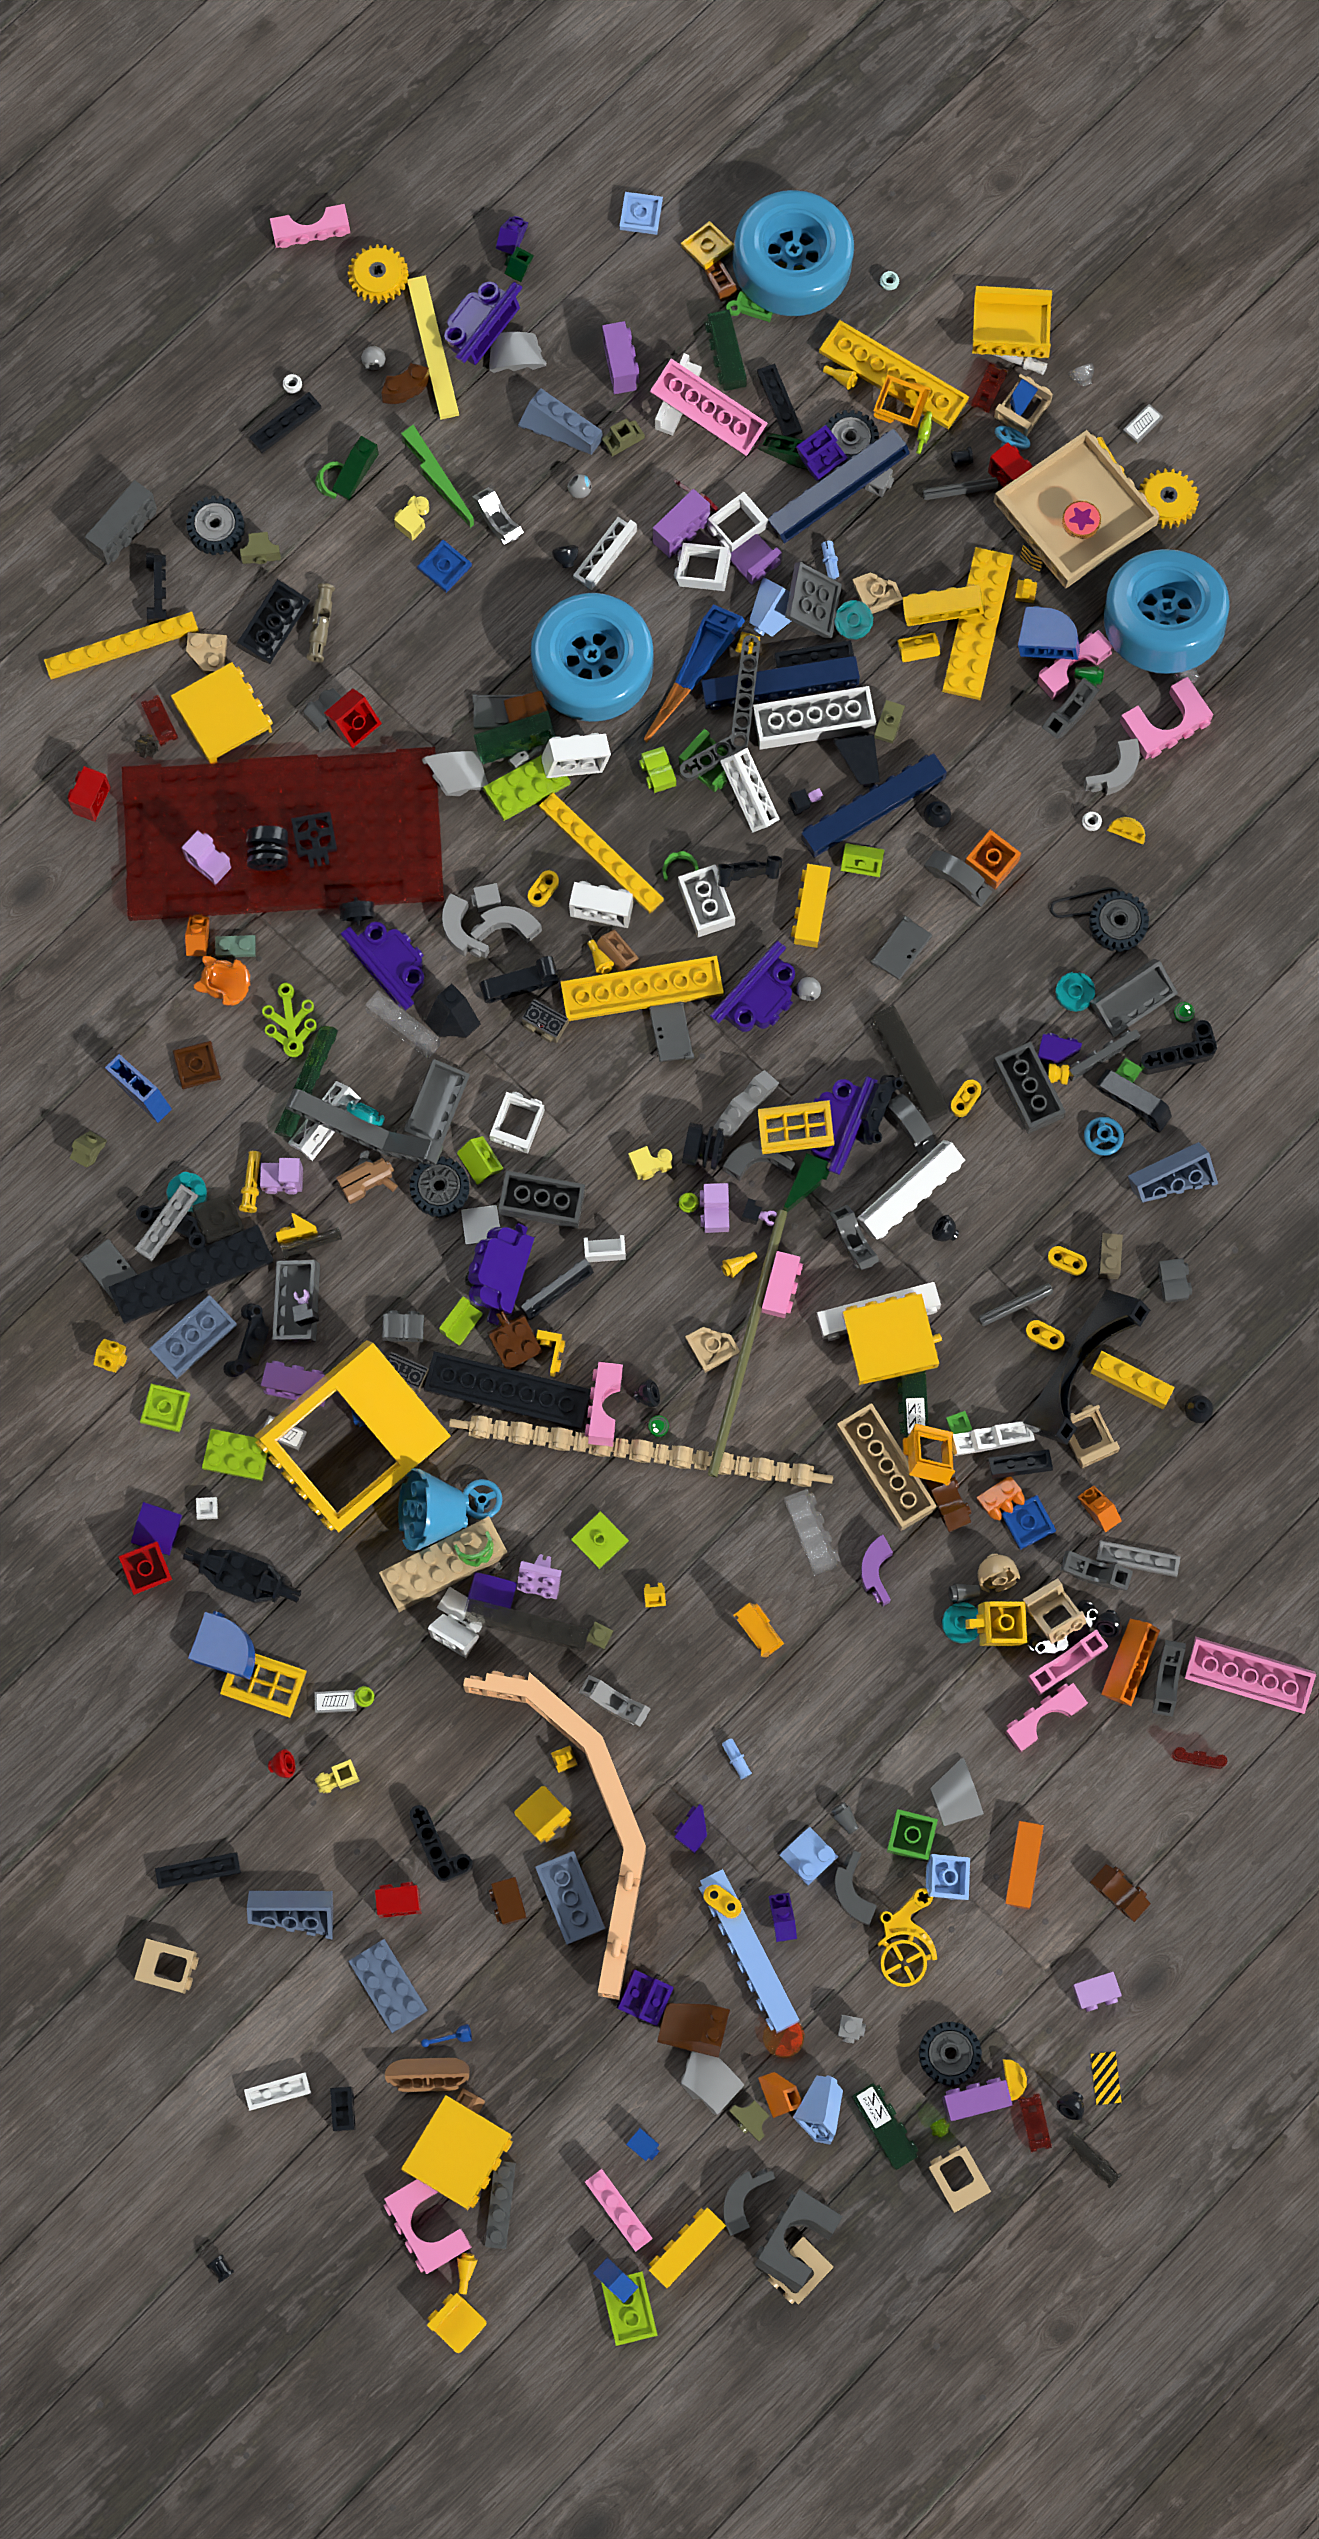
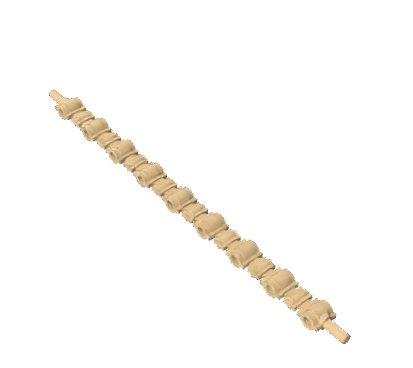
M472 1416L470 1422L450 1419L449 1427L468 1429L469 1436L479 1439H489L490 1434H493V1439L505 1440L507 1436L509 1437L508 1442L519 1445H529L530 1440H533V1445L545 1446L547 1442L549 1443L548 1448L560 1451H570V1446H574L573 1451L585 1452L587 1448L589 1449V1454L600 1457H610V1453L614 1452V1457L626 1458L627 1454L629 1455V1460L640 1463H650L651 1458H654V1463L666 1464V1460L670 1461L669 1466L680 1469H690L691 1464H694V1469L706 1470L707 1466L710 1467L712 1456H708L709 1452L697 1450L696 1454H693V1448L672 1445V1450H668L669 1446L656 1444V1448H653V1442L632 1439V1443L628 1444V1440L616 1438V1442H613V1447L588 1444V1436H585V1433L576 1432V1435L572 1436L573 1430L552 1427L551 1432H548V1428L536 1426L535 1430H532L533 1425L525 1422L511 1421V1426H507L508 1422L496 1420L495 1424H492V1418L484 1416ZM726 1452L723 1454L718 1473L721 1475H731V1470H735L734 1475L747 1476L748 1472L751 1473L750 1478L761 1481H771L772 1476H775V1481L787 1482L788 1478L791 1479L790 1484L801 1487H811L812 1481L830 1484L833 1481L832 1475L813 1473L814 1466L793 1463V1468H789V1464L777 1462V1466H773L774 1460L753 1457L752 1462H749V1458L737 1456V1460H733L734 1454Z

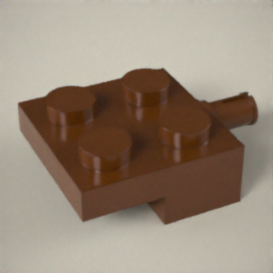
M504 1310L496 1314L501 1325L487 1332V1335L506 1369H511L542 1353L523 1314L509 1321Z

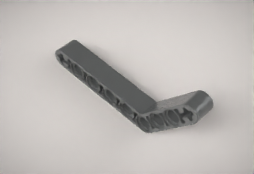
M748 635L743 639L731 735L684 761L680 766L679 772L682 780L692 781L721 765L720 761L747 748L760 641L756 636ZM749 642L753 643L752 655L748 654ZM746 661H750L753 663L754 667L751 669H746L743 666V663ZM748 680L752 686L750 688H743L741 682ZM745 699L749 702V706L743 708L739 705V701ZM738 719H744L746 720L747 725L744 727H740L737 725L736 721ZM736 738H742L745 744L743 746H737L735 745L734 740ZM722 747L728 753L725 756H720L717 750ZM707 757L711 763L704 766L700 763V759ZM686 767L688 769L694 768L692 770L691 775L689 773H684Z
M299 1089L292 1090L285 1107L297 1115L386 1156L435 1166L444 1147L433 1140L389 1132Z

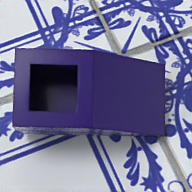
M510 217L500 227L496 249L513 254L515 249L520 247L529 222L523 221L521 217Z
M1053 1033L1043 1034L1038 1057L1043 1064L1049 1065V1063L1059 1065L1079 1053L1082 1043H1079L1074 1038H1058L1059 1036Z
M701 1804L697 1808L693 1806L686 1815L689 1818L685 1824L681 1822L674 1831L676 1834L675 1840L694 1854L707 1838L704 1810Z
M783 1893L769 1896L776 1942L797 1939L790 1894Z

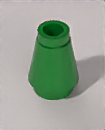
M1099 666L1076 667L1074 678L1078 680L1086 678L1095 686L1097 684L1101 685L1104 669H1100Z

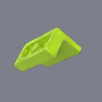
M846 843L841 871L880 877L884 849Z
M483 1136L470 1139L457 1152L477 1185L481 1184L487 1177L498 1174L503 1170L502 1165Z
M463 1296L440 1326V1333L460 1346L483 1314Z

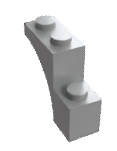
M765 1070L756 1075L744 1092L732 1099L714 1125V1128L717 1131L718 1128H723V1135L729 1140L750 1114L771 1096L779 1082Z

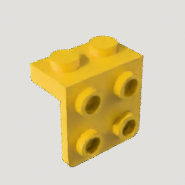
M541 1786L514 1812L515 1816L540 1843L544 1840L548 1842L555 1835L554 1831L559 1826L563 1828L571 1820L569 1818L571 1812L545 1786Z
M450 2293L442 2302L445 2306L439 2312L435 2309L427 2318L430 2321L427 2326L432 2331H435L456 2353H461L486 2326L487 2322L460 2294L456 2293L453 2296Z

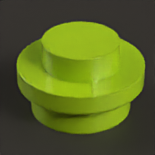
M685 1193L679 1198V1207L683 1212L692 1213L698 1208L699 1201L693 1193Z
M359 1687L354 1693V1700L357 1705L368 1707L374 1701V1693L369 1687Z

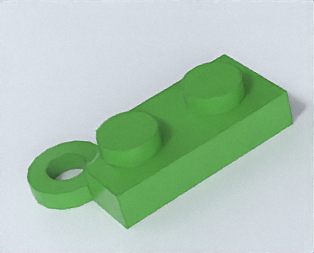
M742 291L739 292L737 301L728 302L726 307L727 313L731 316H737L741 312L742 314L770 322L773 315L772 312L752 302ZM731 306H736L738 309L733 311Z

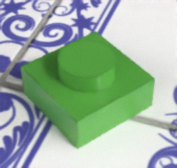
M1125 1058L1116 1074L1134 1083L1142 1068Z
M965 1411L946 1418L950 1432H953V1434L972 1431Z

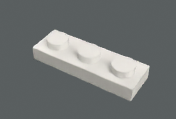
M305 2072L245 2089L244 2092L249 2111L310 2094L311 2090Z

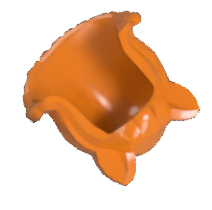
M203 956L202 961L205 968L202 970L201 980L195 983L194 989L201 993H208L214 998L223 999V1005L234 1006L239 1004L246 997L249 990V970L237 959L232 964L227 960H216L211 956Z

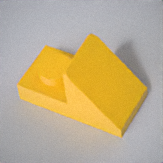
M292 1213L295 1228L284 1227L280 1229V1232H276L279 1245L318 1235L315 1225Z

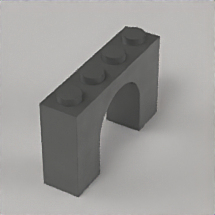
M800 2189L796 2195H790L786 2202V2205L789 2207L786 2212L781 2211L775 2220L778 2223L776 2229L771 2228L765 2237L768 2241L766 2246L763 2247L761 2245L754 2256L758 2258L754 2264L756 2267L797 2293L803 2287L812 2268L793 2257L787 2251L784 2244L785 2230L792 2226H805L829 2240L843 2217Z

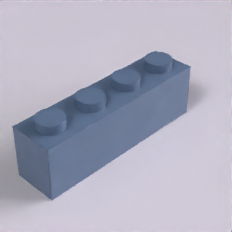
M541 388L529 402L518 424V427L533 430L536 434L551 437L554 441L564 442L568 446L588 454H592L603 438L601 429Z
M1199 1142L1128 1176L1132 1191L1141 1202L1167 1197V1194L1184 1193V1190L1192 1188L1195 1190L1201 1189L1204 1185L1211 1184V1186L1218 1184L1210 1154Z
M249 1891L247 1902L248 1924L274 1929L276 1926L284 1927L286 1931L290 1932L300 1930L307 1932V1935L315 1936V1934L325 1935L327 1939H333V1891Z

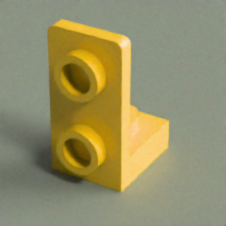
M538 1330L536 1338L540 1345L545 1347L555 1345L550 1376L555 1377V1373L560 1371L561 1360H558L559 1353L564 1352L565 1341L562 1340V1334Z

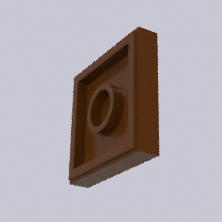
M211 1041L173 1050L182 1089L221 1080Z

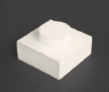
M217 1497L196 1498L197 1520L218 1519Z

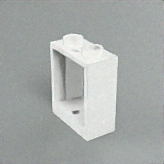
M743 492L708 518L707 529L713 537L716 536L720 540L721 547H729L731 553L755 534L759 535L767 529L768 519L747 494ZM739 508H742L756 526L732 543L717 525Z
M683 543L682 550L678 552L679 567L675 568L674 578L677 579L679 586L725 591L731 560L729 547ZM690 556L718 559L715 580L686 577Z
M506 1092L490 1133V1141L528 1154L545 1111L542 1102L534 1098L528 1100L517 1092ZM510 1103L537 1113L526 1140L500 1131Z

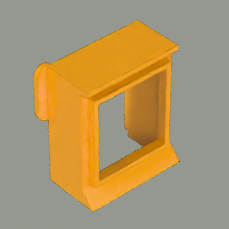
M887 374L873 410L874 417L888 423L897 421L917 429L928 396L931 394V389L918 383L911 384ZM892 382L920 393L911 419L882 409Z
M915 1424L908 1437L903 1439V1453L908 1456L909 1475L949 1485L951 1483L950 1479L955 1472L953 1470L952 1454L953 1432ZM920 1436L943 1441L941 1445L942 1463L921 1458Z
M748 1603L733 1615L738 1618L737 1621L757 1648L761 1650V1657L767 1658L784 1645V1642L770 1625V1619L757 1603Z

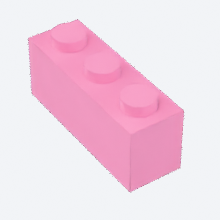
M777 1251L762 1306V1313L785 1318L786 1313H791L793 1302L790 1301L791 1294H796L798 1283L795 1282L796 1275L801 1274L803 1267L799 1256Z

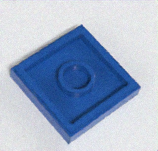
M442 540L417 566V569L447 593L468 571L472 563L446 541Z
M1037 1495L1026 1500L1024 1505L1018 1504L1014 1506L1012 1513L1005 1511L1001 1513L1019 1550L1056 1532Z

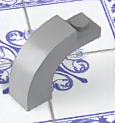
M488 487L472 496L486 523L504 545L517 540L520 534L524 533L521 526L508 516L494 490Z
M1138 739L1118 741L1116 750L1119 765L1110 773L1086 777L1084 781L1085 791L1098 792L1105 788L1106 795H1110L1124 788L1133 778L1139 762L1140 750Z
M450 893L442 914L443 928L449 944L464 957L469 950L470 954L480 958L482 956L486 958L489 954V946L468 936L461 927L462 920L469 909L468 902Z
M502 906L490 909L480 915L483 924H477L470 934L471 938L481 942L493 931L507 928L517 932L528 943L542 932V926L525 910L511 906Z
M590 1675L578 1692L597 1706L631 1725L640 1727L650 1711V1708L624 1696L600 1679Z

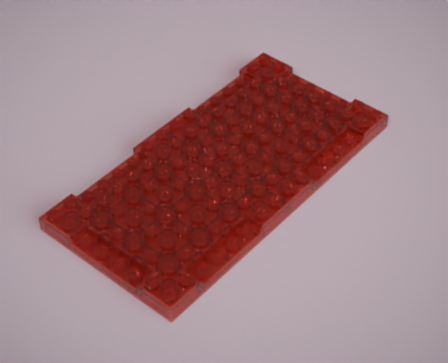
M435 747L396 749V752L318 757V754L239 759V762L167 767L155 764L122 767L127 870L126 894L129 921L185 918L195 915L216 916L339 908L340 904L354 901V897H358V901H372L374 905L444 901L438 782L432 776L434 772L428 763L424 764L422 761L426 756L436 755ZM330 812L337 851L328 852L330 865H326L324 858H321L322 866L318 867L317 859L313 860L314 867L310 868L308 856L298 858L291 818ZM316 820L317 827L320 829L329 827L325 822ZM308 821L299 828L298 833L307 831L309 828ZM257 826H278L288 831V846L285 849L288 850V866L276 871H259L249 868L247 866V851L250 848L246 844L247 830ZM197 830L202 834H208L213 839L214 849L219 853L221 851L230 858L231 869L216 885L185 859L182 847ZM312 831L310 834L311 837H317L318 832ZM331 836L321 837L319 840L320 846L326 847L331 840ZM300 841V845L307 850L313 849L311 841Z

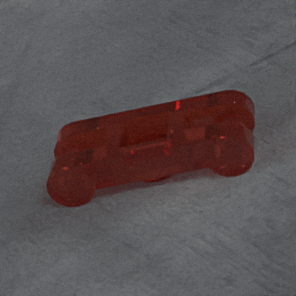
M990 363L972 400L971 406L982 408L984 412L989 413L1007 376L1008 370L1004 368L999 369L995 364ZM992 374L998 376V379L991 377ZM982 396L987 397V398H988L987 402L981 400V397H982Z
M159 695L154 696L152 700L140 702L160 746L165 745L167 741L179 739ZM157 706L158 711L152 713L150 709ZM168 729V733L164 735L161 734V732Z
M1178 1747L1172 1752L1174 1761L1221 1769L1228 1762L1225 1755L1210 1757L1206 1756L1207 1753L1203 1751L1188 1753L1183 1747Z
M1033 2094V2097L1025 2098V2096L1019 2097V2105L1030 2151L1036 2152L1037 2149L1044 2147L1045 2149L1052 2148L1040 2094ZM1035 2105L1036 2112L1029 2113L1028 2107ZM1042 2133L1043 2139L1035 2140L1034 2134Z

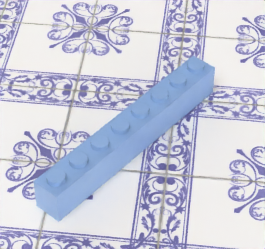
M723 1869L700 1880L702 1886L699 1887V1890L703 1897L704 1891L708 1886L718 1885L737 1898ZM713 1891L710 1893V1897L715 1899L718 1897V1893ZM729 1904L727 1906V1909L729 1911H733L735 1909V1905ZM708 1906L713 1917L718 1916L721 1922L718 1924V1927L723 1936L727 1934L730 1940L727 1945L732 1955L737 1954L740 1960L737 1962V1965L742 1974L746 1972L749 1978L746 1981L751 1992H756L759 1998L756 2002L761 2012L766 2011L769 2018L765 2020L770 2030L775 2029L776 2033H779L798 2023L799 2018L743 1908L738 1917L729 1919L711 1906Z

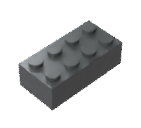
M134 480L85 536L90 553L106 565H109L111 561L114 562L118 558L119 552L131 543L132 537L143 529L144 523L156 514L157 507L153 493Z
M1031 1042L994 1058L993 1066L1027 1134L1064 1118L1066 1111Z
M506 1170L498 1208L499 1215L578 1229L586 1191L585 1184Z

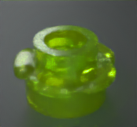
M945 2118L935 2121L930 2126L932 2135H937L938 2137L946 2135L949 2132L950 2123H947Z

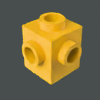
M103 1339L96 1349L93 1365L116 1373L120 1366L123 1367L126 1363V1346L115 1341Z

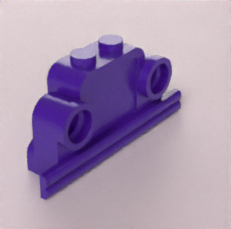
M485 282L479 287L478 293H469L465 299L461 300L458 308L449 316L447 321L449 328H447L444 334L451 350L457 353L455 359L462 363L468 360L474 365L480 361L520 309L516 296L522 290L521 285L513 282L505 292L498 288L496 283Z
M380 922L370 923L365 931L358 936L351 927L344 930L341 936L348 943L351 952L399 1008L402 1006L405 1011L415 1004L410 997L424 985V973L422 971V957L424 955L418 947L413 948L408 935L396 929L387 932L385 926Z
M776 941L712 1012L710 1017L718 1024L723 1019L728 1020L742 1032L750 1031L754 1025L761 1029H765L769 1025H775L780 1018L778 1015L783 1010L786 1012L793 1004L790 986L795 978V970L790 964L784 963L778 958L786 950V947L779 941Z
M866 1076L861 1088L853 1085L849 1080L841 1079L834 1084L832 1093L824 1092L820 1095L819 1099H814V1102L830 1100L834 1146L811 1148V1152L815 1157L831 1163L828 1171L840 1175L841 1170L844 1168L863 1122L860 1119L873 1085L877 1083V1080ZM824 1112L813 1113L812 1116H808V1124L825 1122ZM825 1126L809 1127L810 1137L826 1136Z
M519 1223L516 1224L515 1230L508 1227L491 1228L487 1233V1239L480 1240L476 1245L474 1259L469 1266L468 1279L473 1285L469 1291V1299L476 1306H484L490 1309L487 1322L493 1325H498L499 1323L496 1315L498 1312L500 1313V1311L504 1310L505 1314L512 1313L535 1239L532 1236L526 1235L528 1227Z

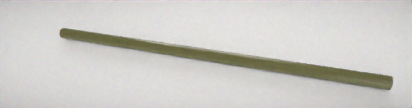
M784 1210L777 1211L708 1471V1476L718 1477L774 1260L787 1217V1211Z

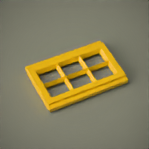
M830 1100L758 1109L762 1154L834 1146Z
M255 1653V1665L250 1680L227 1673L220 1694L290 1718L307 1671Z

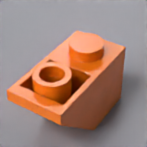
M202 915L189 917L185 933L186 956H206L209 939V917Z
M1095 1486L1085 1490L1078 1496L1079 1501L1103 1531L1107 1532L1122 1521L1115 1505Z
M775 2072L758 2078L773 2118L798 2109L802 2100L794 2084Z

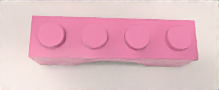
M345 204L326 207L323 217L312 225L298 224L289 215L270 219L276 248H287L290 245L306 244L314 240L322 241L334 236L342 237L350 233Z
M1099 630L1094 634L1091 632L1085 636L1084 641L1080 644L1078 660L1056 659L1050 668L1045 667L1039 672L1037 683L1052 700L1067 689L1069 683L1067 671L1072 665L1078 662H1090L1098 665L1112 654V645Z
M598 1362V1369L593 1370L592 1381H596L595 1387H591L590 1399H593V1406L588 1407L587 1418H591L590 1424H586L585 1436H588V1444L613 1447L615 1419L609 1417L604 1412L602 1404L609 1395L620 1391L623 1371L622 1364Z
M1095 1630L1068 1651L1035 1671L1027 1680L1038 1696H1040L1104 1652L1108 1645L1099 1632Z
M1067 1683L1057 1689L1058 1694L1053 1698L1050 1695L1040 1702L1042 1705L1036 1710L1034 1707L1030 1708L1024 1713L1025 1718L1020 1721L1015 1719L1007 1725L1008 1730H1006L1005 1734L1019 1753L1037 1741L1036 1728L1042 1716L1051 1712H1059L1071 1717L1088 1704L1074 1683L1070 1686Z
M602 2169L585 2181L635 2252L653 2239Z

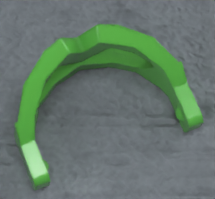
M337 461L330 462L319 470L315 479L319 492L333 499L336 498L337 494L329 491L325 486L323 473L325 470L334 467L342 469L344 464Z
M684 851L670 854L662 868L664 882L668 881L666 870L671 862L677 859L687 860L697 871L699 870L697 861L691 854Z
M489 1531L485 1532L488 1538L487 1546L478 1554L466 1555L459 1551L457 1544L454 1545L459 1559L466 1565L478 1567L481 1563H487L490 1560L494 1544Z

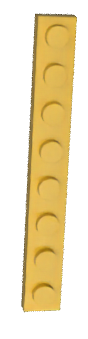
M189 612L44 659L49 677L52 680L187 636L188 633L199 632L193 613Z
M554 793L549 795L539 805V808L624 890L633 894V898L649 914L664 901V898Z

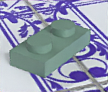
M255 935L215 936L216 958L256 957Z

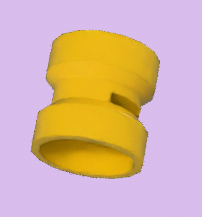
M1049 1063L1047 1075L1051 1083L1059 1080L1061 1084L1067 1085L1069 1065L1063 1064L1059 1068L1056 1064Z

